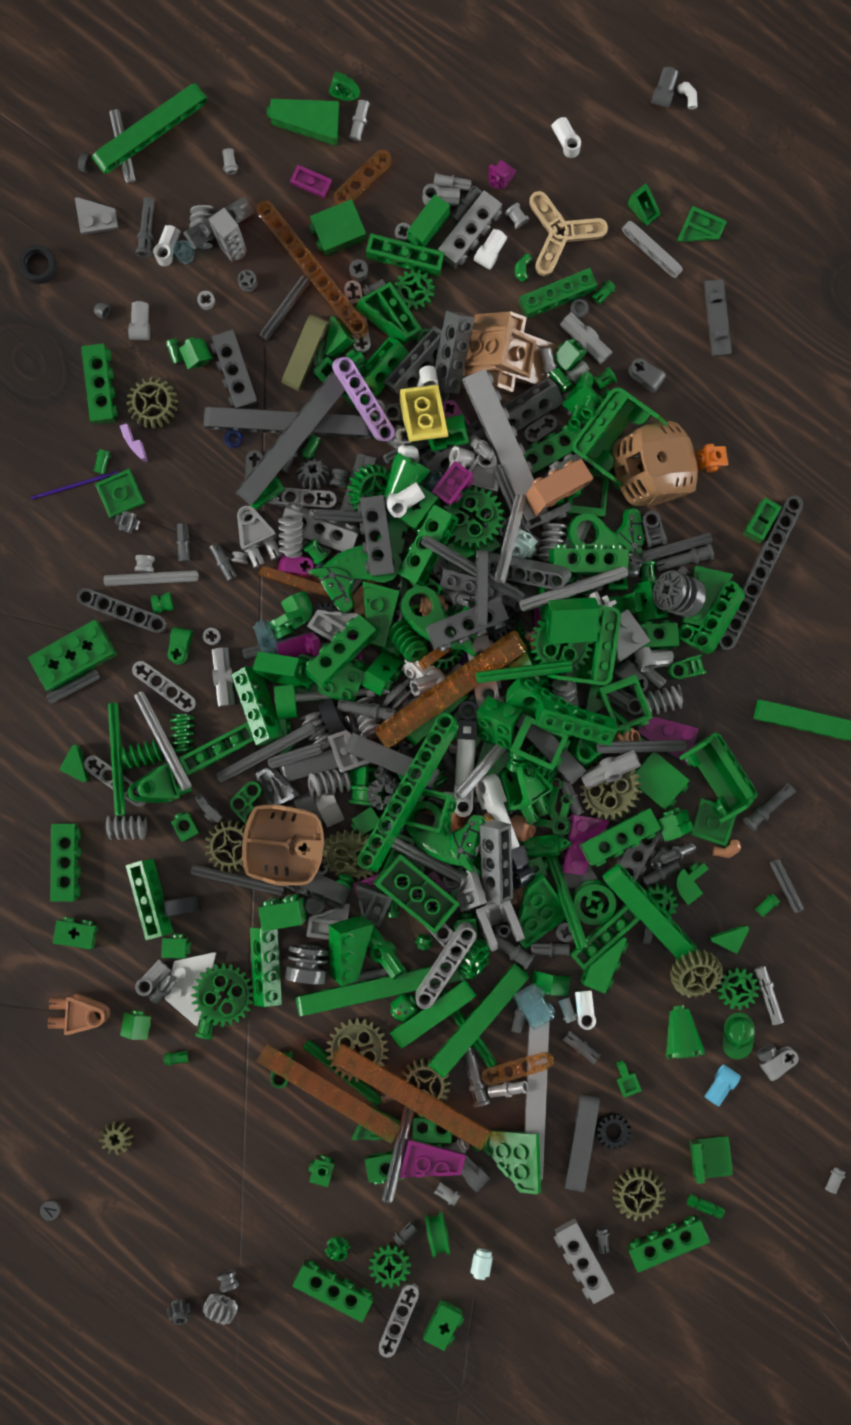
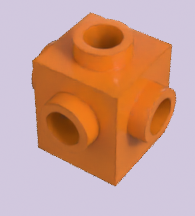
M703 445V449L696 451L698 470H706L707 473H711L727 466L726 446Z

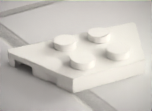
M217 952L176 960L173 964L171 975L177 977V983L172 987L170 994L165 996V1000L196 1026L199 1025V1016L202 1012H195L194 1010L198 1006L197 1004H191L196 1000L195 997L190 996L196 993L192 986H198L195 979H202L199 974L200 972L207 974V967L213 970Z

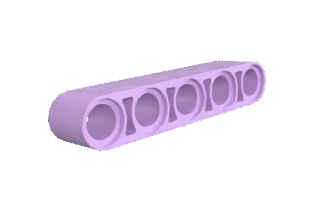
M348 357L337 358L332 364L333 371L373 436L379 441L391 440L394 437V428L355 364ZM341 361H344L347 365L344 372L339 368ZM351 378H355L357 381L355 388L350 386ZM362 394H364L367 397V403L365 405H363L360 402V397ZM372 411L377 413L375 421H372L370 418ZM383 427L387 429V436L384 438L380 434Z

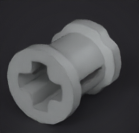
M515 203L505 212V215L509 216L515 223L514 227L516 229L525 225L530 219L521 211L519 203Z

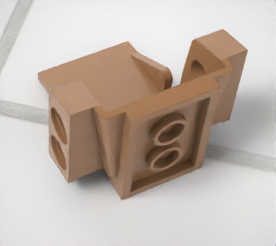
M511 311L475 314L463 378L486 369L493 377L494 382L492 385L494 390H498L499 393L513 392L515 382L534 386L548 377L554 382L550 377L551 372L545 373V369H542L544 365L539 350L552 347L554 357L559 345L524 333L527 317Z

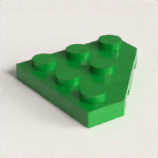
M542 873L525 886L517 917L524 935V940L519 942L525 949L566 920L559 896Z
M483 1130L484 1152L495 1160L496 1166L506 1177L513 1181L516 1185L515 1188L520 1193L540 1194L539 1133Z

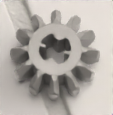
M215 1293L210 1294L205 1301L203 1312L211 1321L223 1325L226 1323L230 1324L236 1315L238 1306L230 1297Z

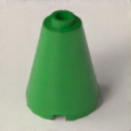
M397 453L392 464L384 499L392 493L398 494L415 482L419 486L429 475L430 470Z
M685 1005L674 1006L673 1010L669 1013L666 1059L698 1057L699 1054L704 1056L705 1050L690 1010L685 1009Z

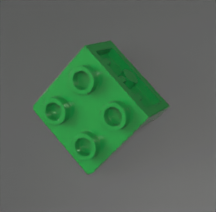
M728 1136L689 1140L693 1177L697 1184L705 1183V1178L733 1175Z

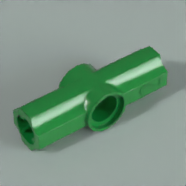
M374 926L368 944L370 956L374 962L382 964L392 980H396L406 972V969L395 955L396 949L394 944L390 941H385Z

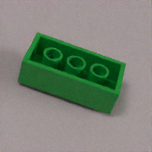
M93 620L32 654L28 659L45 690L52 692L118 654L100 622ZM88 643L93 644L91 650L86 649ZM72 652L76 653V655L74 656V660L70 659V654ZM55 662L59 663L57 665L58 669L53 668Z
M399 852L373 881L379 889L434 934L437 933L460 905L455 898ZM403 876H405L404 879L406 882L404 884H397L398 877L402 878ZM414 889H415V890L420 889L419 892H420L421 894H420L419 896L415 895V896L413 897V896H412V895H413V892H412V891H413ZM433 901H435V907H430L429 909H427V904L429 902L432 903Z
M299 894L287 895L282 900H280V897L269 898L262 902L263 905L258 908L262 932L302 925L307 920L304 896L299 897Z

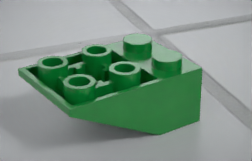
M624 936L620 937L583 971L580 979L583 985L604 994L607 990L610 991L614 979H612L613 973L618 971L621 961H619L621 953L624 954L628 947L627 938Z

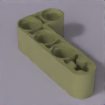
M311 314L308 317L282 378V384L297 391L301 390L321 342L328 335L330 321L316 314Z

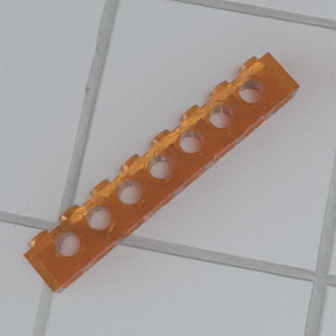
M269 1044L265 1045L256 1060L264 1067L391 1144L401 1128L399 1123Z

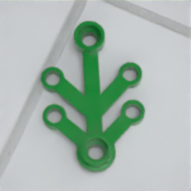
M528 770L524 772V774H525L527 777H528ZM554 778L550 783L553 790L550 792L549 799L546 795L543 796L550 809L548 814L553 821L544 820L537 816L539 821L534 826L552 828L554 834L565 836L571 829V823L567 816L569 807L574 800L571 795L564 794L561 797L562 807L560 815H558L555 808L559 789L563 787V781L559 778ZM556 780L560 782L558 787L554 786ZM569 796L570 802L566 804L564 798ZM531 804L534 811H537L535 806ZM560 823H563L565 825V828L563 830L559 829Z

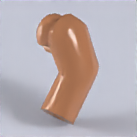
M734 839L731 840L730 845L726 848L714 846L713 855L731 858L740 852V842Z

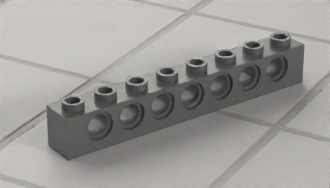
M548 377L501 406L502 408L505 407L509 413L510 418H508L510 426L513 425L516 431L534 420L541 418L547 412L556 409L564 401L557 385ZM478 419L468 425L469 438L477 435L481 440H485L491 448L480 420ZM469 443L457 446L469 451H473L475 457L478 455ZM454 444L447 446L446 449L433 452L430 448L419 455L423 466L430 470L429 476L433 481L442 478L447 472L450 465L449 455L452 448L455 447Z

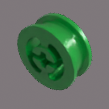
M350 786L353 792L352 799L348 803L372 806L367 796L369 787ZM382 789L381 792L375 793V795L381 796L383 803L385 797L389 796V793Z
M596 879L586 880L580 883L572 894V901L578 918L586 924H603L615 912L616 899L611 888L603 881ZM595 891H600L607 896V903L604 908L599 893ZM583 896H585L584 902L591 913L583 911L580 907ZM592 900H595V901H596V904H595V905H593V903H591Z
M441 1210L439 1214L431 1216L426 1213L425 1222L432 1257L436 1258V1254L445 1252L447 1255H450L449 1237L443 1211Z

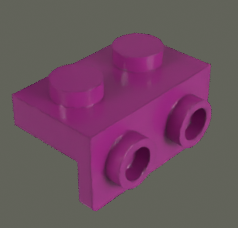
M454 461L432 490V493L450 506L452 503L456 505L463 496L460 494L464 487L468 489L473 483L474 479L472 476L474 473L468 471L457 461Z

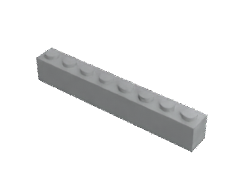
M486 369L480 370L463 378L462 382L489 443L494 450L497 461L503 465L515 496L517 494L525 495L532 487V482L536 480L531 474L533 468L530 462H526L523 456L525 450L522 444H518L516 440L517 432L513 425L510 426L508 418H510L509 413L505 407L502 408L500 401L502 398L499 391L494 390L492 385L494 380L491 373L487 372ZM525 503L523 514L526 521L536 518L527 503ZM547 507L538 516L548 512Z

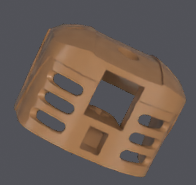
M667 421V426L660 422L647 424L615 441L612 453L615 460L614 470L617 479L623 483L619 487L630 504L646 507L656 506L696 490L698 467L695 452L690 438L678 423ZM619 444H620V456H618ZM641 454V458H633ZM639 480L641 481V483L643 484L644 488L646 489V491H647L648 493H646V492L643 490V488L641 487V485H640V483H639ZM633 483L635 484L636 488L638 489L641 495H639L636 492ZM627 486L629 487L630 491L632 492L635 498H633L630 495V493L627 490Z
M276 804L256 806L249 816L243 837L242 860L246 875L279 886L305 885L310 883L319 870L324 845L323 828L318 816L306 809ZM272 812H274V813H275V815H274V818H273V819H271V818H270V817H271V814H272ZM286 812L284 820H281L282 813ZM294 813H296V818H295V820L292 822V821H291L292 816H293ZM303 843H306L307 846L305 851L298 849ZM264 865H267V872L264 871ZM275 866L278 867V874H277V875H275V871H274V867H275ZM285 867H288V876L285 875Z

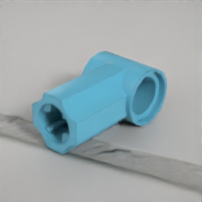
M723 1064L717 1071L715 1081L705 1094V1098L720 1106L728 1092L736 1087L741 1075Z

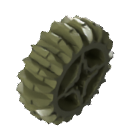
M153 377L149 378V382L143 378V384L141 385L139 382H136L137 389L131 387L130 390L133 394L127 395L131 401L126 402L127 406L130 407L128 412L133 414L131 418L137 420L139 425L144 422L145 428H148L150 423L153 429L156 428V423L160 427H163V421L169 424L168 417H175L172 411H178V408L173 406L179 403L177 399H174L177 397V393L172 392L174 388L168 386L166 380L161 383L159 377L155 382ZM151 389H157V391L154 390L151 394L144 393ZM163 393L167 396L166 408L161 404ZM140 398L144 401L142 413L138 409ZM147 400L152 401V402L155 401V402L157 403V405H153V404L150 405ZM155 411L160 412V414L157 415V416H153V417H149V416H148V415H151V414H152L153 412H155Z
M229 820L228 826L225 821H222V828L215 825L214 828L217 832L210 830L209 833L213 837L205 838L206 841H210V844L204 845V848H210V851L206 852L205 855L212 854L213 857L208 861L211 863L216 860L217 862L214 864V867L217 868L221 864V871H225L226 866H228V872L233 871V866L236 871H240L239 864L243 868L244 866L242 858L239 860L237 858V849L243 845V839L239 841L234 840L229 830L236 831L244 837L246 825L239 828V821L236 822L235 826H233L232 820ZM223 833V845L215 848L218 836ZM228 841L234 844L239 843V845L232 848V852H230V849L222 850V848L229 845ZM226 852L232 859V862L224 861L218 856V853Z
M696 950L695 953H691L689 951L688 955L682 954V958L676 959V963L672 964V970H670L671 982L675 990L681 993L682 996L686 995L690 998L693 995L697 998L698 995H702L704 997L705 993H711V989H717V984H721L723 968L719 959L711 952L707 953L703 950L700 953V951Z
M421 1058V1064L419 1065L416 1060H413L415 1067L407 1064L409 1072L402 1070V1074L406 1077H399V1081L404 1084L398 1086L399 1089L404 1090L400 1093V1096H407L404 1102L412 1101L410 1104L411 1108L417 1104V1111H421V1106H425L426 1112L429 1110V1105L435 1110L436 1102L442 1106L443 1103L440 1098L447 1100L448 1097L444 1092H450V1088L445 1086L450 1085L451 1081L444 1080L449 1077V1074L442 1078L428 1064H424V1058ZM429 1070L434 1073L428 1076H422L417 1071ZM413 1075L417 1086L411 1092L408 1082ZM439 1077L441 1087L439 1092L436 1094L434 1092V1089L432 1088L433 1082H435V1079ZM420 1080L424 1083L428 1081L429 1089L426 1087L420 1088ZM425 1093L432 1098L423 1100L417 1098L416 1096Z
M633 1167V1173H630L627 1169V1176L624 1177L623 1174H620L619 1177L622 1181H615V1184L618 1186L613 1188V1192L616 1193L613 1196V1200L617 1201L615 1206L620 1208L621 1214L626 1213V1218L628 1219L632 1215L634 1221L638 1220V1216L641 1217L642 1221H645V1215L652 1219L651 1212L658 1214L659 1212L656 1207L663 1208V1204L659 1202L665 1200V1196L661 1195L665 1192V1189L661 1187L663 1182L658 1180L657 1174L652 1175L650 1169L646 1173L644 1167L640 1168V1172L637 1171L636 1167ZM637 1180L633 1187H627L629 1183ZM644 1180L653 1185L654 1193L645 1190ZM641 1188L642 1194L639 1195V1198L637 1200L635 1194H638ZM624 1195H628V1198L634 1200V1208L624 1202ZM645 1201H651L646 1207L641 1208Z

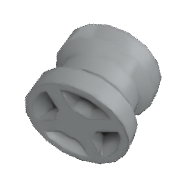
M136 555L137 566H135L134 571L154 573L152 563L155 561V557Z

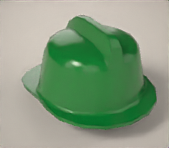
M734 1013L725 1021L722 1045L725 1053L730 1058L743 1059L752 1051L755 1027L752 1019L747 1014Z

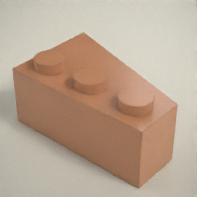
M582 459L576 462L571 460L564 465L563 469L558 470L556 468L548 473V477L544 479L539 477L534 480L532 487L524 495L526 503L536 517L544 508L556 505L555 502L564 497L567 498L587 486L593 477Z

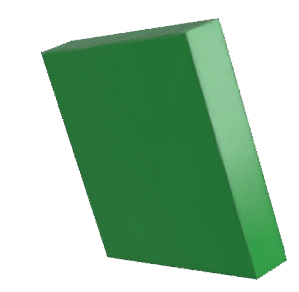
M130 468L95 483L110 519L115 518L117 515H122L123 511L129 512L146 504Z
M701 798L692 824L694 829L689 835L727 847L737 815L721 823L720 819L723 815L718 812L716 808L717 803Z

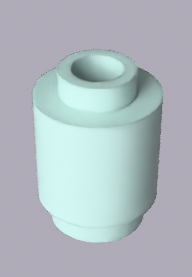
M477 1248L476 1253L473 1255L470 1273L474 1274V1278L485 1280V1277L490 1276L493 1260L491 1256L492 1251Z

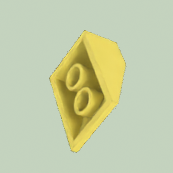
M430 385L400 389L401 412L409 442L448 437L439 386Z

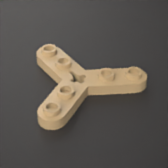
M534 192L529 199L531 210L549 233L535 265L536 272L541 276H549L553 272L566 242L601 239L608 231L606 221L601 218L565 221L544 192ZM557 227L560 230H565L564 236L561 234L557 235Z

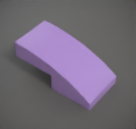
M128 424L120 425L121 432L133 452L144 463L148 462L143 443L140 440L134 441Z

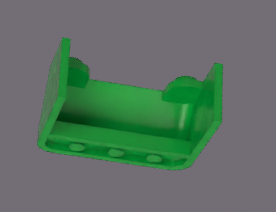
M614 388L578 434L572 447L576 454L619 486H622L623 483L610 474L615 460L607 451L630 421L636 425H643L652 416L664 426H667L668 423L660 415L622 388Z
M602 606V617H599L601 631L597 634V641L588 644V647L593 650L586 652L590 658H583L585 665L578 663L579 670L573 668L572 673L565 672L564 675L549 674L546 677L596 685L609 684L613 677L621 623L620 611L615 607Z
M718 732L707 736L679 757L681 760L685 758L689 766H698L717 795L716 808L723 815L720 819L721 823L749 808L757 798L758 794L755 787Z

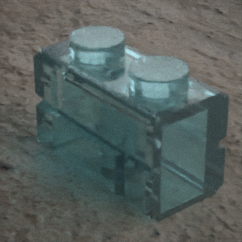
M535 983L519 991L513 997L533 1031L554 1019L553 1014L555 1013L550 1003L546 1004L543 999L545 994L540 986L536 987Z

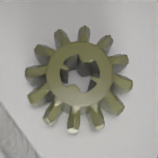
M114 1121L112 1126L107 1124L105 1126L106 1130L100 1132L104 1137L100 1138L99 1142L105 1143L102 1147L103 1150L107 1147L109 1148L108 1154H111L113 1151H115L116 1155H119L121 1151L125 1153L128 1150L127 1146L132 1145L129 1139L133 1137V1134H127L131 1128L127 1127L124 1129V1122H121L118 1126L117 1121ZM115 1134L118 1135V1139H119V1140H118L117 1142L114 1141V1140H115V1137H114Z

